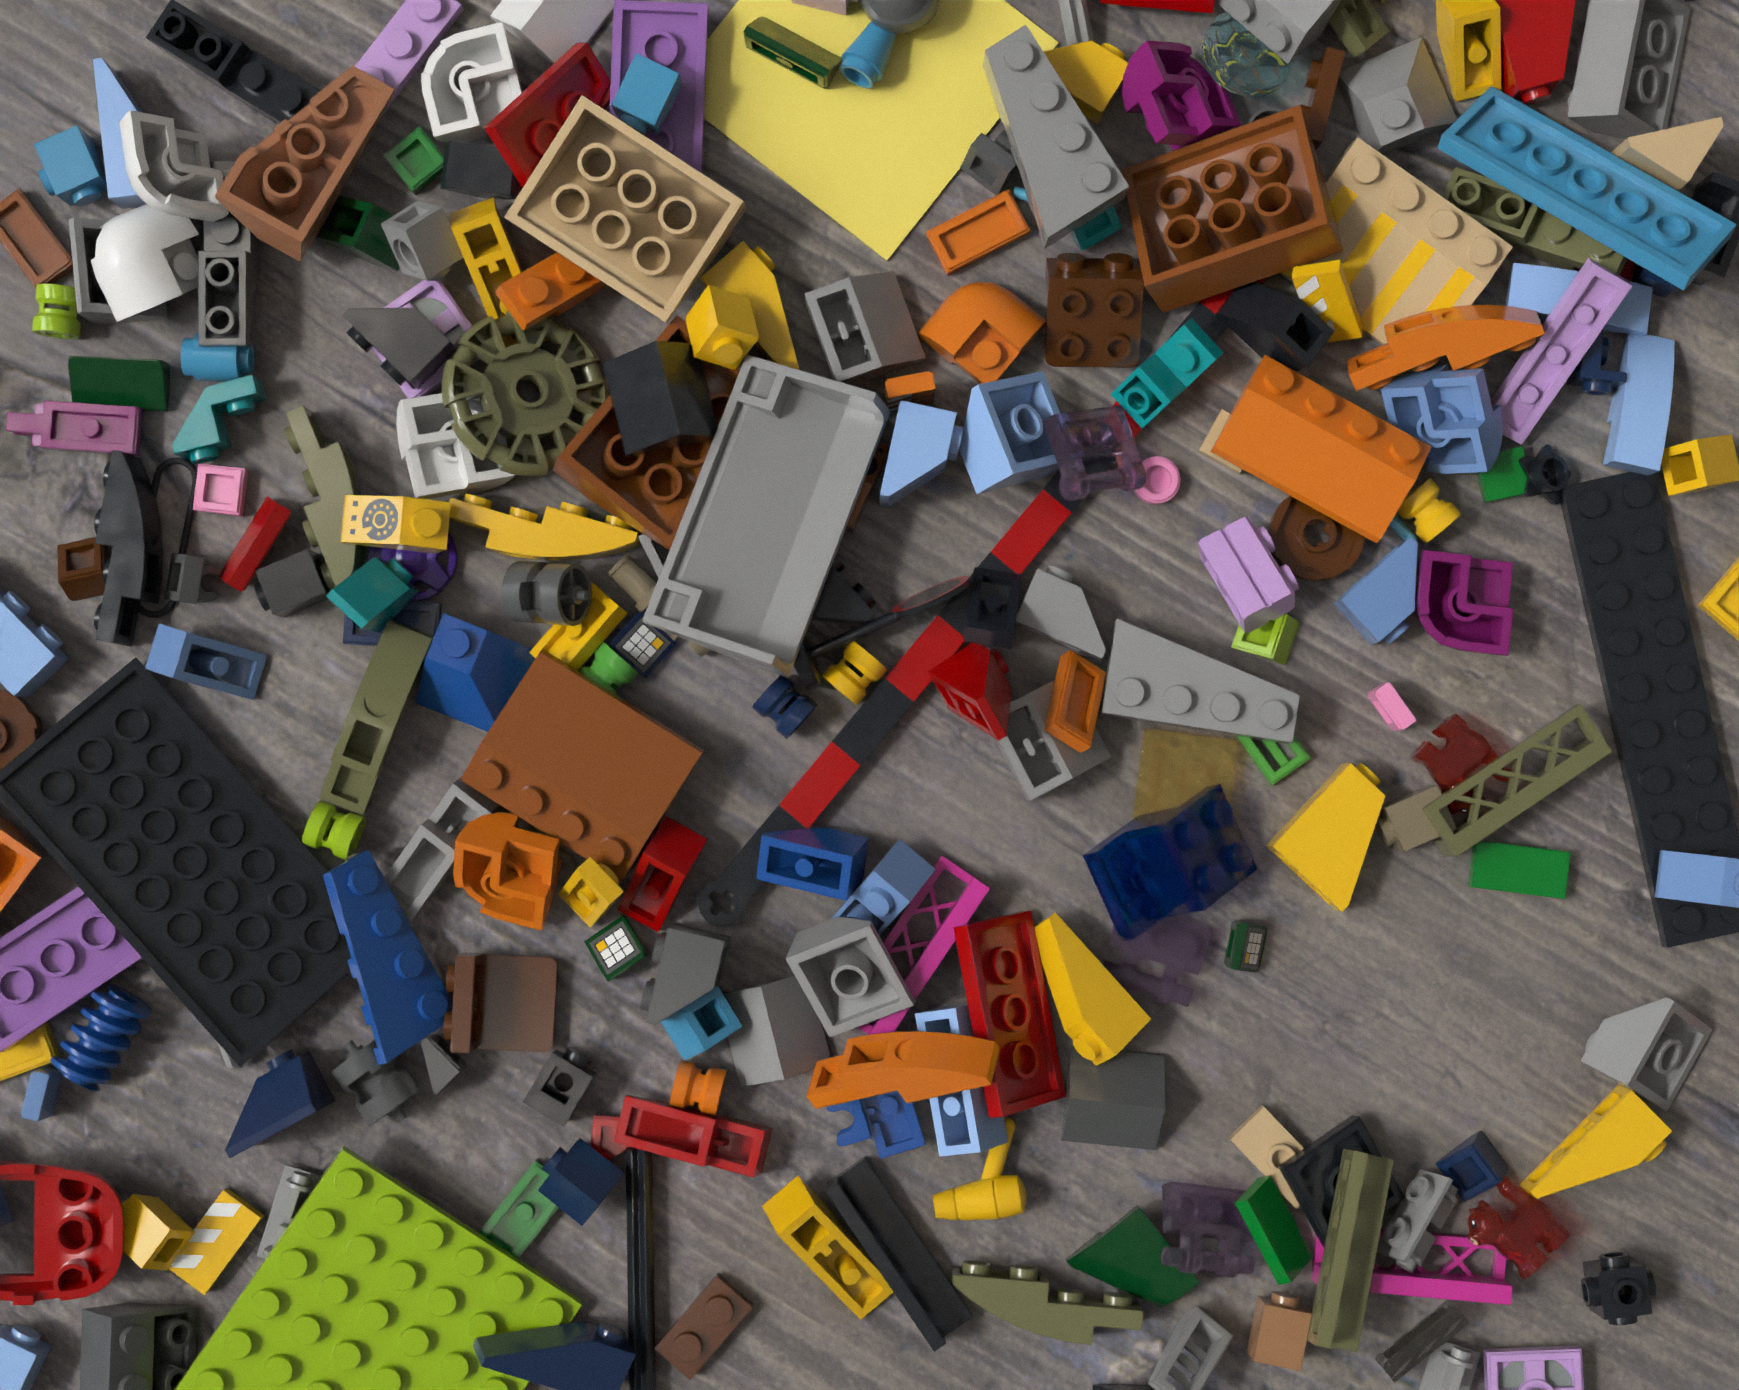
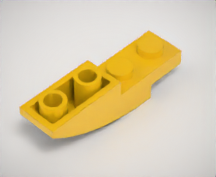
M465 494L464 501L453 498L449 500L451 502L450 520L489 531L485 548L491 552L516 558L540 561L587 560L618 554L638 547L641 543L638 538L640 534L632 531V526L621 519L606 515L605 522L586 518L588 509L566 502H561L559 509L547 506L542 524L536 523L538 515L515 507L510 508L509 514L491 510L492 501L475 495Z

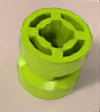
M37 284L35 300L39 304L38 314L33 317L31 332L51 338L79 339L81 323L77 319L75 287L58 284Z
M320 800L315 805L307 821L302 842L315 849L322 846L331 849L334 856L347 861L352 857L360 842L366 818L354 812L348 814L338 812L334 804Z

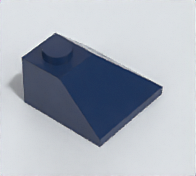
M291 1049L266 1063L270 1071L256 1079L225 1149L229 1158L336 1101L310 1051L296 1057Z

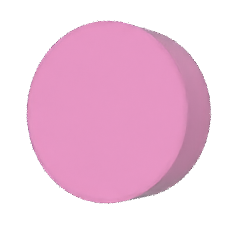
M1159 456L1150 457L1141 462L1132 477V486L1135 494L1140 500L1151 505H1160L1171 500L1178 492L1181 483L1180 473L1176 465L1169 459Z

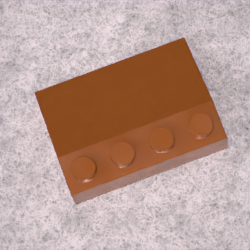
M1301 105L1122 169L1123 177L1129 185L1126 194L1144 286L1163 313L1343 251L1333 206Z
M676 315L655 341L691 344L686 322ZM701 360L718 427L741 366H738L736 370H732ZM609 395L557 457L553 471L589 500L670 550L713 439L625 457L611 396Z
M543 649L539 652L482 740L460 780L550 837L560 839V843L585 859L591 857L597 864L602 863L606 865L620 881H623L639 862L643 852L705 750Z

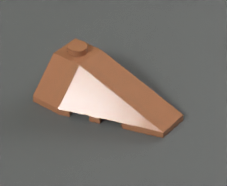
M352 65L310 99V103L288 121L285 119L274 128V132L254 148L251 146L243 152L218 189L215 198L258 239L301 262L325 223L389 104L395 89Z

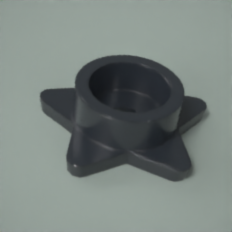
M1546 444L1540 449L1536 457L1523 456L1519 459V464L1527 476L1524 495L1532 497L1541 494L1550 504L1557 505L1560 503V490L1567 485L1571 472L1566 462L1560 456L1553 454L1551 446ZM1543 472L1546 473V479L1543 477Z

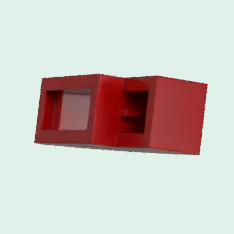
M625 1095L614 1142L705 1167L709 1165L754 1178L762 1174L773 1128L716 1114V1117L702 1114L699 1109L690 1107L682 1109L669 1106L667 1102Z

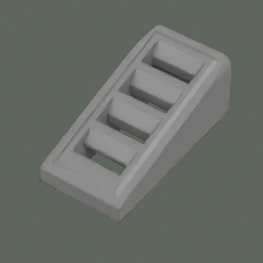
M1198 1306L1183 1313L1174 1328L1148 1384L1155 1390H1178L1165 1380L1169 1374L1183 1385L1186 1390H1203L1234 1335ZM1191 1335L1206 1346L1204 1351L1189 1339ZM1183 1348L1200 1360L1198 1365L1181 1352ZM1175 1361L1193 1374L1191 1379L1173 1366Z

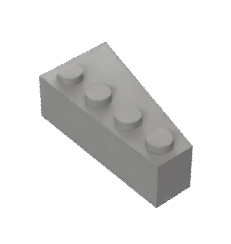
M1024 25L986 49L983 68L1002 124H1004L1011 145L1010 149L1015 164L1018 166L1026 190L1025 194L1039 229L1043 248L1046 249L1124 200L1129 185L1027 25Z
M1116 619L1100 715L1282 744L1293 743L1299 694L1125 621Z

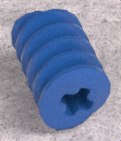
M107 984L110 989L108 993L92 991L91 997L100 1005L98 1010L82 1007L80 1012L89 1021L88 1026L76 1023L71 1025V1030L79 1037L78 1042L61 1041L60 1045L69 1054L68 1058L52 1056L50 1062L62 1075L92 1091H100L101 1089L98 1084H106L111 1079V1073L108 1068H115L121 1063V1056L117 1051H127L131 1046V1040L127 1035H136L140 1032L141 1024L137 1018L146 1019L151 1014V1008L144 1001L129 991L113 984Z

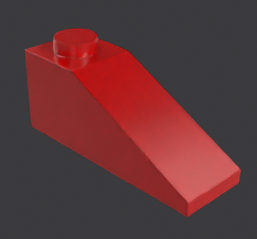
M971 643L928 671L951 712L997 741L1007 736L1012 688L1004 676L1009 672L1008 666L996 649L989 650L980 644Z

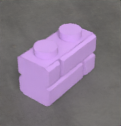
M1244 516L1227 525L1225 529H1219L1198 542L1201 561L1244 633H1250L1267 624L1269 620H1275L1295 608L1294 591L1299 589L1298 583L1290 568L1286 564L1279 567L1271 555L1275 551V546L1264 526L1256 529L1250 518Z

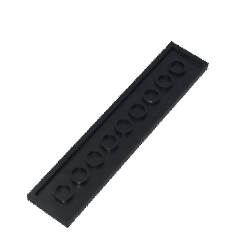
M1627 472L1567 485L1560 490V504L1662 947L1669 948L1738 933L1739 908L1655 897L1660 850L1739 859L1738 830L1656 474L1648 476Z

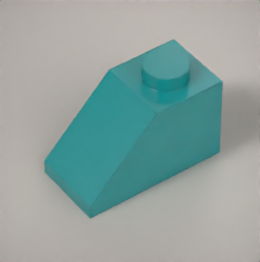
M373 557L334 587L326 597L361 629L381 633L388 620H393L419 591L409 583L414 577L413 574L395 558L392 557L387 563L383 559Z

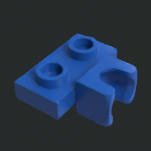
M898 1091L826 1107L829 1112L848 1111L854 1118V1123L850 1127L838 1132L837 1144L840 1147L857 1143L873 1136L879 1157L882 1159L926 1145L913 1102L906 1103Z

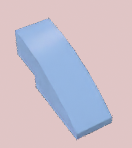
M1513 263L1509 276L1506 306L1535 310L1540 321H1545L1579 271ZM1630 282L1632 288L1604 326V331L1646 335L1653 287Z
M1626 333L1618 372L1627 373V381L1625 384L1615 388L1607 420V423H1611L1603 466L1648 476L1660 471L1671 407L1675 340L1648 334L1636 335Z

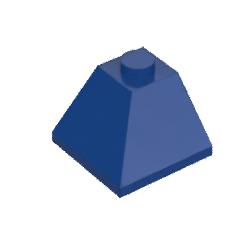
M443 613L425 657L416 704L488 732L536 659L529 653L532 648Z

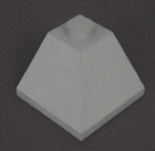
M1422 37L1340 71L1337 83L1359 134L1365 143L1382 155L1447 129L1457 120Z
M837 916L796 933L786 956V961L829 1037L914 1006L915 1000L871 921Z
M1666 997L1604 1019L1599 1029L1589 1037L1581 1062L1618 1085L1631 1089L1637 1096L1667 1112L1713 1029L1678 1003Z

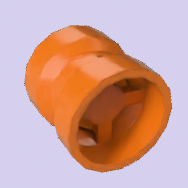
M680 1059L669 1106L684 1109L689 1105L694 1106L695 1102H697L702 1114L716 1117L727 1070L711 1067L707 1070L706 1074H702L703 1069L698 1068L695 1062Z

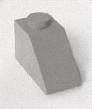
M1048 565L1046 572L1037 568L1018 609L1016 626L1092 659L1101 660L1106 648L1082 588L1072 584L1074 576Z

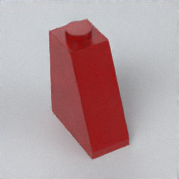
M1495 0L1500 6L1501 84L1504 93L1517 101L1522 100L1525 105H1532L1552 96L1551 91L1564 79L1576 0Z

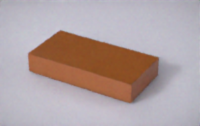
M18 188L0 202V242L35 288L37 284L41 283L55 284L73 270L72 255L24 191Z

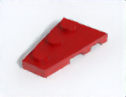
M587 42L576 43L484 127L522 188L580 97L583 95L596 105H599L611 82Z

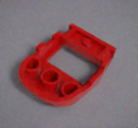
M20 1161L0 1162V1180L35 1181L34 1273L0 1274V1300L13 1301V1305H34L36 1301L60 1298L61 1301L87 1297L107 1286L116 1275L124 1253V1210L121 1199L113 1185L101 1174L85 1168Z

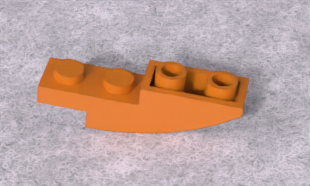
M556 252L500 284L496 295L521 329L525 331L552 314L556 317L607 286V284Z
M1465 305L1435 309L1385 324L1384 328L1388 343L1347 359L1348 374L1355 391H1358L1365 387L1368 390L1381 388L1389 384L1394 379L1393 376L1409 369L1414 372L1428 369L1438 362L1439 357L1447 355L1453 371L1462 367L1465 370L1475 369L1486 364L1494 354L1507 349L1519 351L1531 346L1536 342V337L1544 335L1545 332L1535 310L1500 305Z
M889 1032L847 1039L843 1055L816 1062L806 1097L814 1108L818 1109L898 1091L906 1103L976 1089L991 1085L1000 1048L994 1041L940 1032Z

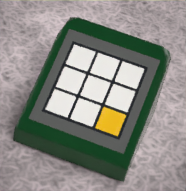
M624 915L584 941L608 982L650 954Z
M1234 920L1231 923L1224 958L1225 966L1239 971L1258 972L1261 965L1267 928L1262 925Z

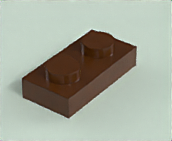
M1328 46L1319 61L1311 60L1304 87L1312 90L1308 105L1300 104L1304 111L1315 151L1323 140L1346 52Z
M717 1273L659 1340L654 1349L691 1380L753 1308V1303Z

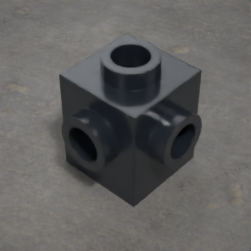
M1626 1252L1604 1253L1599 1255V1260L1583 1262L1585 1278L1581 1279V1291L1584 1303L1591 1311L1602 1319L1608 1320V1323L1611 1325L1634 1324L1638 1322L1637 1316L1652 1314L1651 1299L1656 1298V1284L1652 1272L1646 1270V1265L1632 1258ZM1624 1286L1625 1295L1618 1296L1620 1288Z

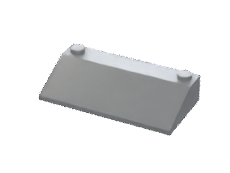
M746 355L642 621L645 624L743 663L789 678L891 412L878 394Z

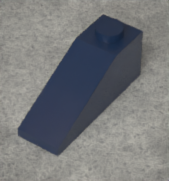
M581 1321L476 1337L473 1344L481 1367L557 1390H620L636 1355L626 1338V1333L621 1328L607 1322H601L599 1326Z

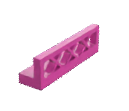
M942 855L934 865L936 870L908 904L883 941L889 954L907 950L910 970L903 980L914 1000H916L956 940L953 927L967 924L990 889ZM946 869L967 885L956 901L937 904L933 885L942 871ZM929 892L932 905L918 908ZM952 907L940 923L938 910ZM933 911L936 931L931 939L910 943L907 923L914 914ZM903 931L905 945L892 947ZM925 947L914 963L912 949ZM910 1007L877 1019L873 1025L867 1023L858 1028L868 1035L894 1032Z
M1381 1228L1379 1240L1383 1235L1384 1228ZM1315 1233L1311 1280L1317 1285L1324 1248ZM1430 1233L1436 1237L1433 1244L1441 1245L1451 1257L1437 1271H1428L1423 1267L1416 1266L1417 1269H1414L1413 1273L1396 1263H1393L1390 1267L1378 1266L1374 1263L1369 1290L1371 1293L1511 1305L1512 1285L1505 1280L1508 1243L1505 1239ZM1468 1237L1476 1240L1478 1245L1476 1246L1471 1243ZM1449 1246L1464 1248L1455 1254ZM1477 1248L1494 1250L1492 1276L1473 1275L1462 1261ZM1458 1265L1464 1274L1450 1273V1271Z

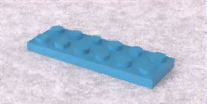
M1493 86L1485 91L1441 135L1437 148L1683 291L1727 243L1737 225Z

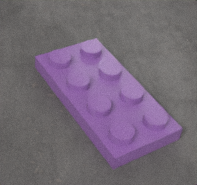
M614 0L609 113L620 119V116L615 114L611 104L636 53L679 73L682 86L659 135L646 129L644 136L702 173L709 20L708 4Z
M79 886L0 938V1052H5L89 996L92 991L98 990L143 960Z

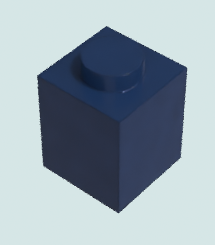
M579 1138L568 1152L559 1147L542 1170L549 1176L538 1191L583 1226L624 1173Z

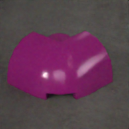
M1147 40L1129 59L1123 75L1122 97L1126 113L1144 114L1146 127L1156 144H1169L1172 151L1242 126L1227 88L1223 85L1217 70L1216 73L1209 74L1197 60L1190 56L1192 54L1190 46L1175 42Z
M1423 550L1420 557L1416 603L1420 623L1426 632L1439 644L1458 651L1509 656L1513 608L1508 607L1513 562L1471 558V555Z

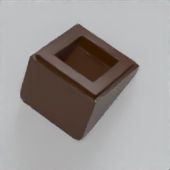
M96 537L57 545L58 583L71 601L104 595L106 584L103 580V569L106 560L109 558L107 546L95 543Z

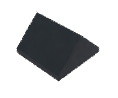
M654 341L603 363L625 457L712 440L718 427L701 359L694 357L691 344Z

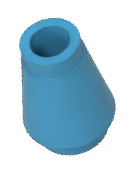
M870 22L841 55L843 62L840 66L841 74L848 81L859 87L872 88L875 82H879L883 78L897 33L883 30Z

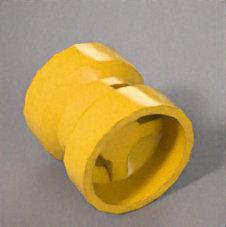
M1431 477L1408 494L1397 511L1403 519H1411L1413 517L1416 519L1413 522L1416 526L1415 533L1424 544L1432 540L1461 515V512L1452 502L1437 499L1440 488Z
M853 641L844 648L843 658L836 665H830L822 677L857 706L866 696L867 686L872 681H879L887 669ZM852 665L862 673V678L852 671L849 666Z

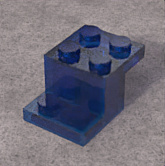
M1221 784L1205 787L1181 806L1135 817L1082 855L1121 942L1136 939L1162 918L1206 910L1258 869Z

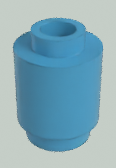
M195 334L194 338H184L182 341L180 356L182 372L185 376H194L196 381L226 382L245 377L246 373L253 372L254 349L252 345L243 347H200L199 334Z

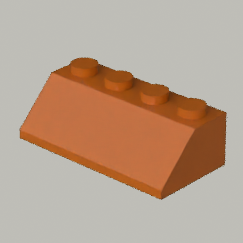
M1264 355L1245 384L1210 452L1367 539L1378 543L1415 483L1431 446Z

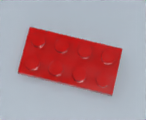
M1031 910L953 927L973 1035L976 1038L994 1041L1000 1048L991 1085L983 1086L989 1118L1005 1117L1066 1097Z

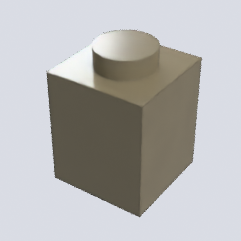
M1438 785L1425 786L1382 805L1379 814L1381 818L1377 820L1376 827L1386 846L1393 845L1395 851L1405 852L1440 837L1422 809L1442 795ZM1445 806L1439 811L1451 830L1454 831L1457 828L1448 807Z

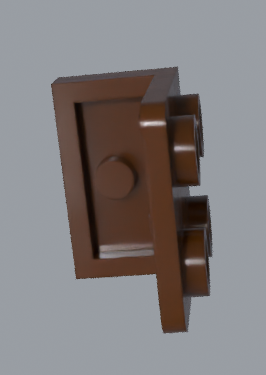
M1062 253L1057 258H1046L1045 277L1048 291L1046 362L1053 367H1133L1137 365L1140 355L1144 290L1139 259H1133L1132 256L1124 253H1111L1105 255L1104 258H1085L1084 255L1079 253Z
M467 952L456 955L455 964L449 963L446 975L447 992H454L453 1011H446L443 1026L444 1040H451L450 1052L471 1053L476 1049L528 1052L549 1051L554 1045L558 980V962L556 959L545 956Z

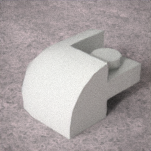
M503 22L456 33L440 41L441 44L429 56L424 72L421 73V84L431 129L436 140L441 142H465L487 138V132L484 127L522 93L517 64Z
M132 110L124 115L120 121L126 172L133 190L141 200L152 208L175 216L214 222L228 215V210L215 198V194L223 183L222 170L210 167L206 134L175 129L174 119Z
M145 204L113 217L100 226L102 230L96 240L95 258L91 259L95 278L117 322L198 288V256L189 238L199 235L189 218L170 215Z
M442 393L403 399L398 404L396 422L401 459L407 462L415 498L430 499L457 494L459 498L464 497L465 494L473 495L493 489L511 480L515 476L514 474L500 471L501 465L486 457L481 461L462 444L451 427L454 419L450 408H444ZM474 400L468 401L472 415L484 412L481 403ZM498 432L494 441L508 447L506 438Z

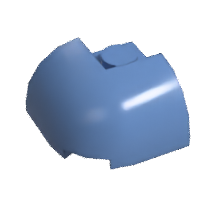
M1448 364L1431 366L1428 369L1418 372L1412 371L1395 378L1381 389L1388 422L1431 446L1424 462L1428 466V472L1441 474L1488 472L1498 458L1502 443L1503 419L1501 405H1491L1484 369L1449 371Z

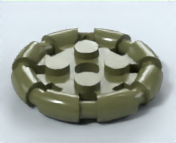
M509 311L506 312V316L494 319L492 316L484 318L460 336L454 344L457 351L453 359H448L445 363L442 378V399L444 408H450L454 422L451 424L453 431L474 456L481 461L486 457L501 465L500 471L520 476L548 475V470L554 468L557 457L610 395L607 380L603 378L598 365L602 361L596 350L580 332L572 326L567 329L553 321L554 317L551 315L525 331L521 329ZM511 335L517 344L505 348L502 337ZM544 338L559 345L555 356L539 348ZM480 359L487 363L488 366L480 373L470 367L473 360ZM572 371H581L585 383L576 385ZM524 380L534 383L539 389L540 399L532 403L522 400L516 391L517 383ZM480 398L484 412L472 415L468 401ZM572 409L581 413L583 417L581 425L568 419ZM498 432L506 438H515L511 448L494 441ZM551 435L554 448L543 451L539 439Z

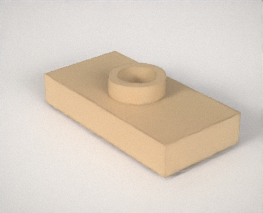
M1261 1105L1228 1138L1264 1176L1271 1175L1279 1192L1297 1209L1300 1205L1278 1166L1304 1148Z

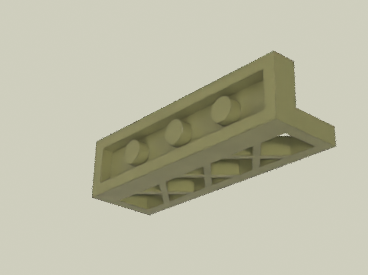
M1582 704L1573 706L1422 808L1440 837L1434 840V843L1443 857L1459 856L1612 752ZM1575 720L1587 738L1569 750L1559 748L1562 728ZM1551 736L1549 745L1540 744V742ZM1530 749L1548 752L1544 767L1530 776L1520 774L1523 754ZM1512 762L1511 772L1501 770ZM1491 775L1509 778L1507 792L1492 802L1481 800L1485 779ZM1474 787L1472 798L1461 796ZM1453 801L1471 804L1468 818L1456 825L1457 829L1452 831L1439 810Z
M1343 1149L1307 1341L1318 1347L1327 1349L1334 1347L1358 1353L1394 1160Z

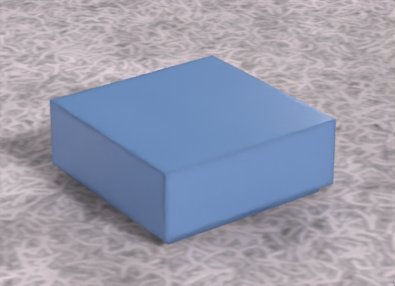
M47 1066L31 1072L21 1111L22 1118L38 1122L53 1116L63 1076L57 1068Z

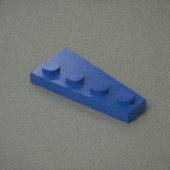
M368 849L323 874L339 933L345 935L351 956V959L347 961L352 978L357 977L365 1004L361 1006L366 1026L371 1025L377 1045L373 1050L377 1064L381 1065L388 1063L444 1026L446 1011H453V1001Z

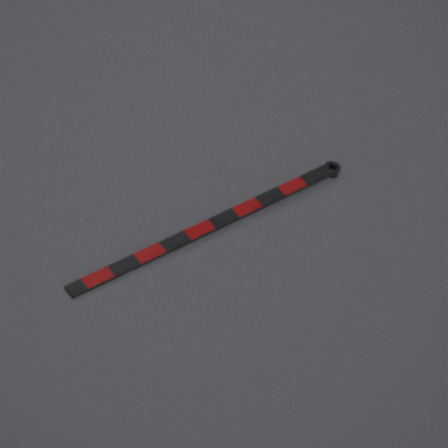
M1269 277L1255 282L1263 285ZM1234 289L1200 300L1170 338L1192 318L1215 342L1228 327L1215 314ZM1117 401L1075 450L1078 459L1057 471L978 568L1021 575L1138 435L1142 428ZM971 585L950 599L720 876L703 887L699 895L698 907L700 914L707 922L716 926H726L733 924L742 916L745 904L764 882L756 879L762 834L772 831L808 829L930 684L932 679L928 671L953 656L965 642L963 631ZM729 890L734 895L730 900L732 906L735 907L733 912L728 914L725 911H721L718 915L713 913L711 908L714 903L709 898L712 892L716 891L722 894Z

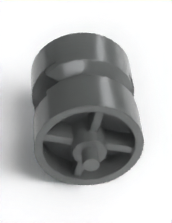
M516 561L507 569L501 589L502 604L507 616L515 622L526 623L545 622L554 625L576 626L585 619L590 608L592 596L591 582L587 571L579 564L570 563L547 564L536 561Z
M353 1040L346 1043L344 1046L349 1051L346 1055L348 1059L330 1073L345 1094H355L357 1096L354 1106L367 1125L370 1127L386 1115L390 1118L394 1115L399 1123L407 1118L402 1110L406 1107L404 1102L421 1089L406 1068L397 1069L394 1066L397 1057L386 1064L378 1065L373 1048L377 1047L375 1040L365 1047L362 1045L357 1047Z

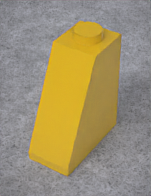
M1351 763L1341 764L1265 845L1333 910L1343 912L1350 903L1385 799V795L1377 788L1381 781L1361 763L1356 767Z

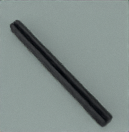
M630 1147L626 1151L628 1342L636 1355L629 1369V1390H656L652 1153Z

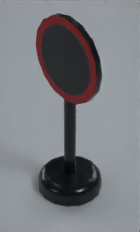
M956 577L929 587L902 601L890 613L810 648L804 636L794 662V668L806 691L818 687L822 682L821 672L815 658L894 624L901 617L924 611L952 598L971 585L970 577Z

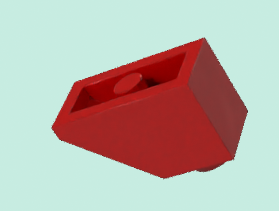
M665 817L643 852L617 910L659 933L708 839L688 827Z

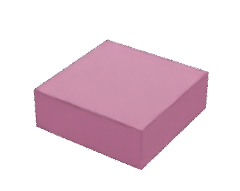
M198 463L193 510L243 517L249 470Z
M1390 682L1380 683L1367 692L1368 699L1391 731L1404 730L1417 721Z

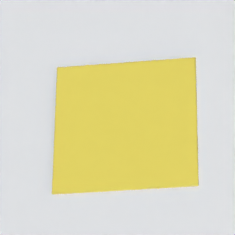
M739 0L708 38L705 120L888 261L960 170L971 144L981 133L987 135L1000 119L983 68L985 50L1024 25H1027L1043 52L1055 49L1059 42L1005 0H939L936 15L928 24L908 33H897L881 81L875 82L872 88L866 89L851 83L841 74L839 67L828 89H823L746 48L743 31L748 24L763 16L841 58V55L871 22L862 8L861 0L858 2L850 1L847 15L792 3V0Z

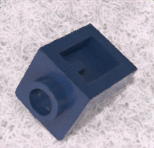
M1604 328L1567 380V385L1582 386V393L1610 395L1611 389H1615L1627 381V373L1600 370L1601 365L1603 366L1606 363L1609 351L1608 338L1603 337Z

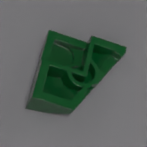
M1138 1205L1102 1234L1098 1232L1066 1258V1261L1072 1268L1159 1308L1175 1301L1200 1283L1195 1274Z

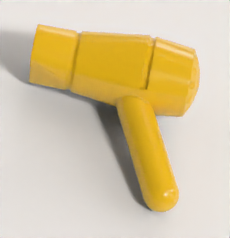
M1004 1117L1008 1142L989 1149L981 1179L933 1194L934 1211L937 1219L954 1221L999 1220L1000 1218L1005 1219L1024 1213L1027 1194L1022 1180L1018 1175H1002L1015 1131V1123L1011 1118Z

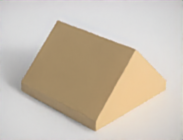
M1722 117L1628 137L1611 154L1678 191L1690 181L1724 126Z

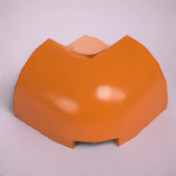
M978 281L961 286L949 295L917 332V335L950 364L953 365L955 363L975 381L983 384L999 380L1016 358L1018 359L1046 326L1047 320L1008 289L996 283Z
M499 812L482 815L468 822L455 840L453 867L455 887L464 888L470 897L482 905L480 913L498 920L542 931L551 909L562 862V859H558L560 839L519 829V816L512 813Z

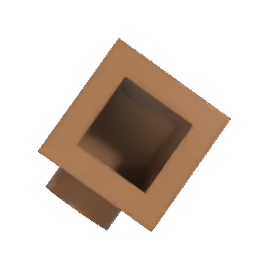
M1272 1291L1271 1298L1257 1296L1247 1353L1253 1362L1301 1371L1312 1313L1305 1305L1300 1304V1297L1279 1291Z

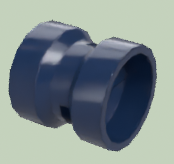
M780 675L757 699L752 708L762 717H770L776 723V730L788 739L808 718L818 704L808 695L798 694L794 690V683L788 677ZM792 700V705L783 713V715L779 714Z

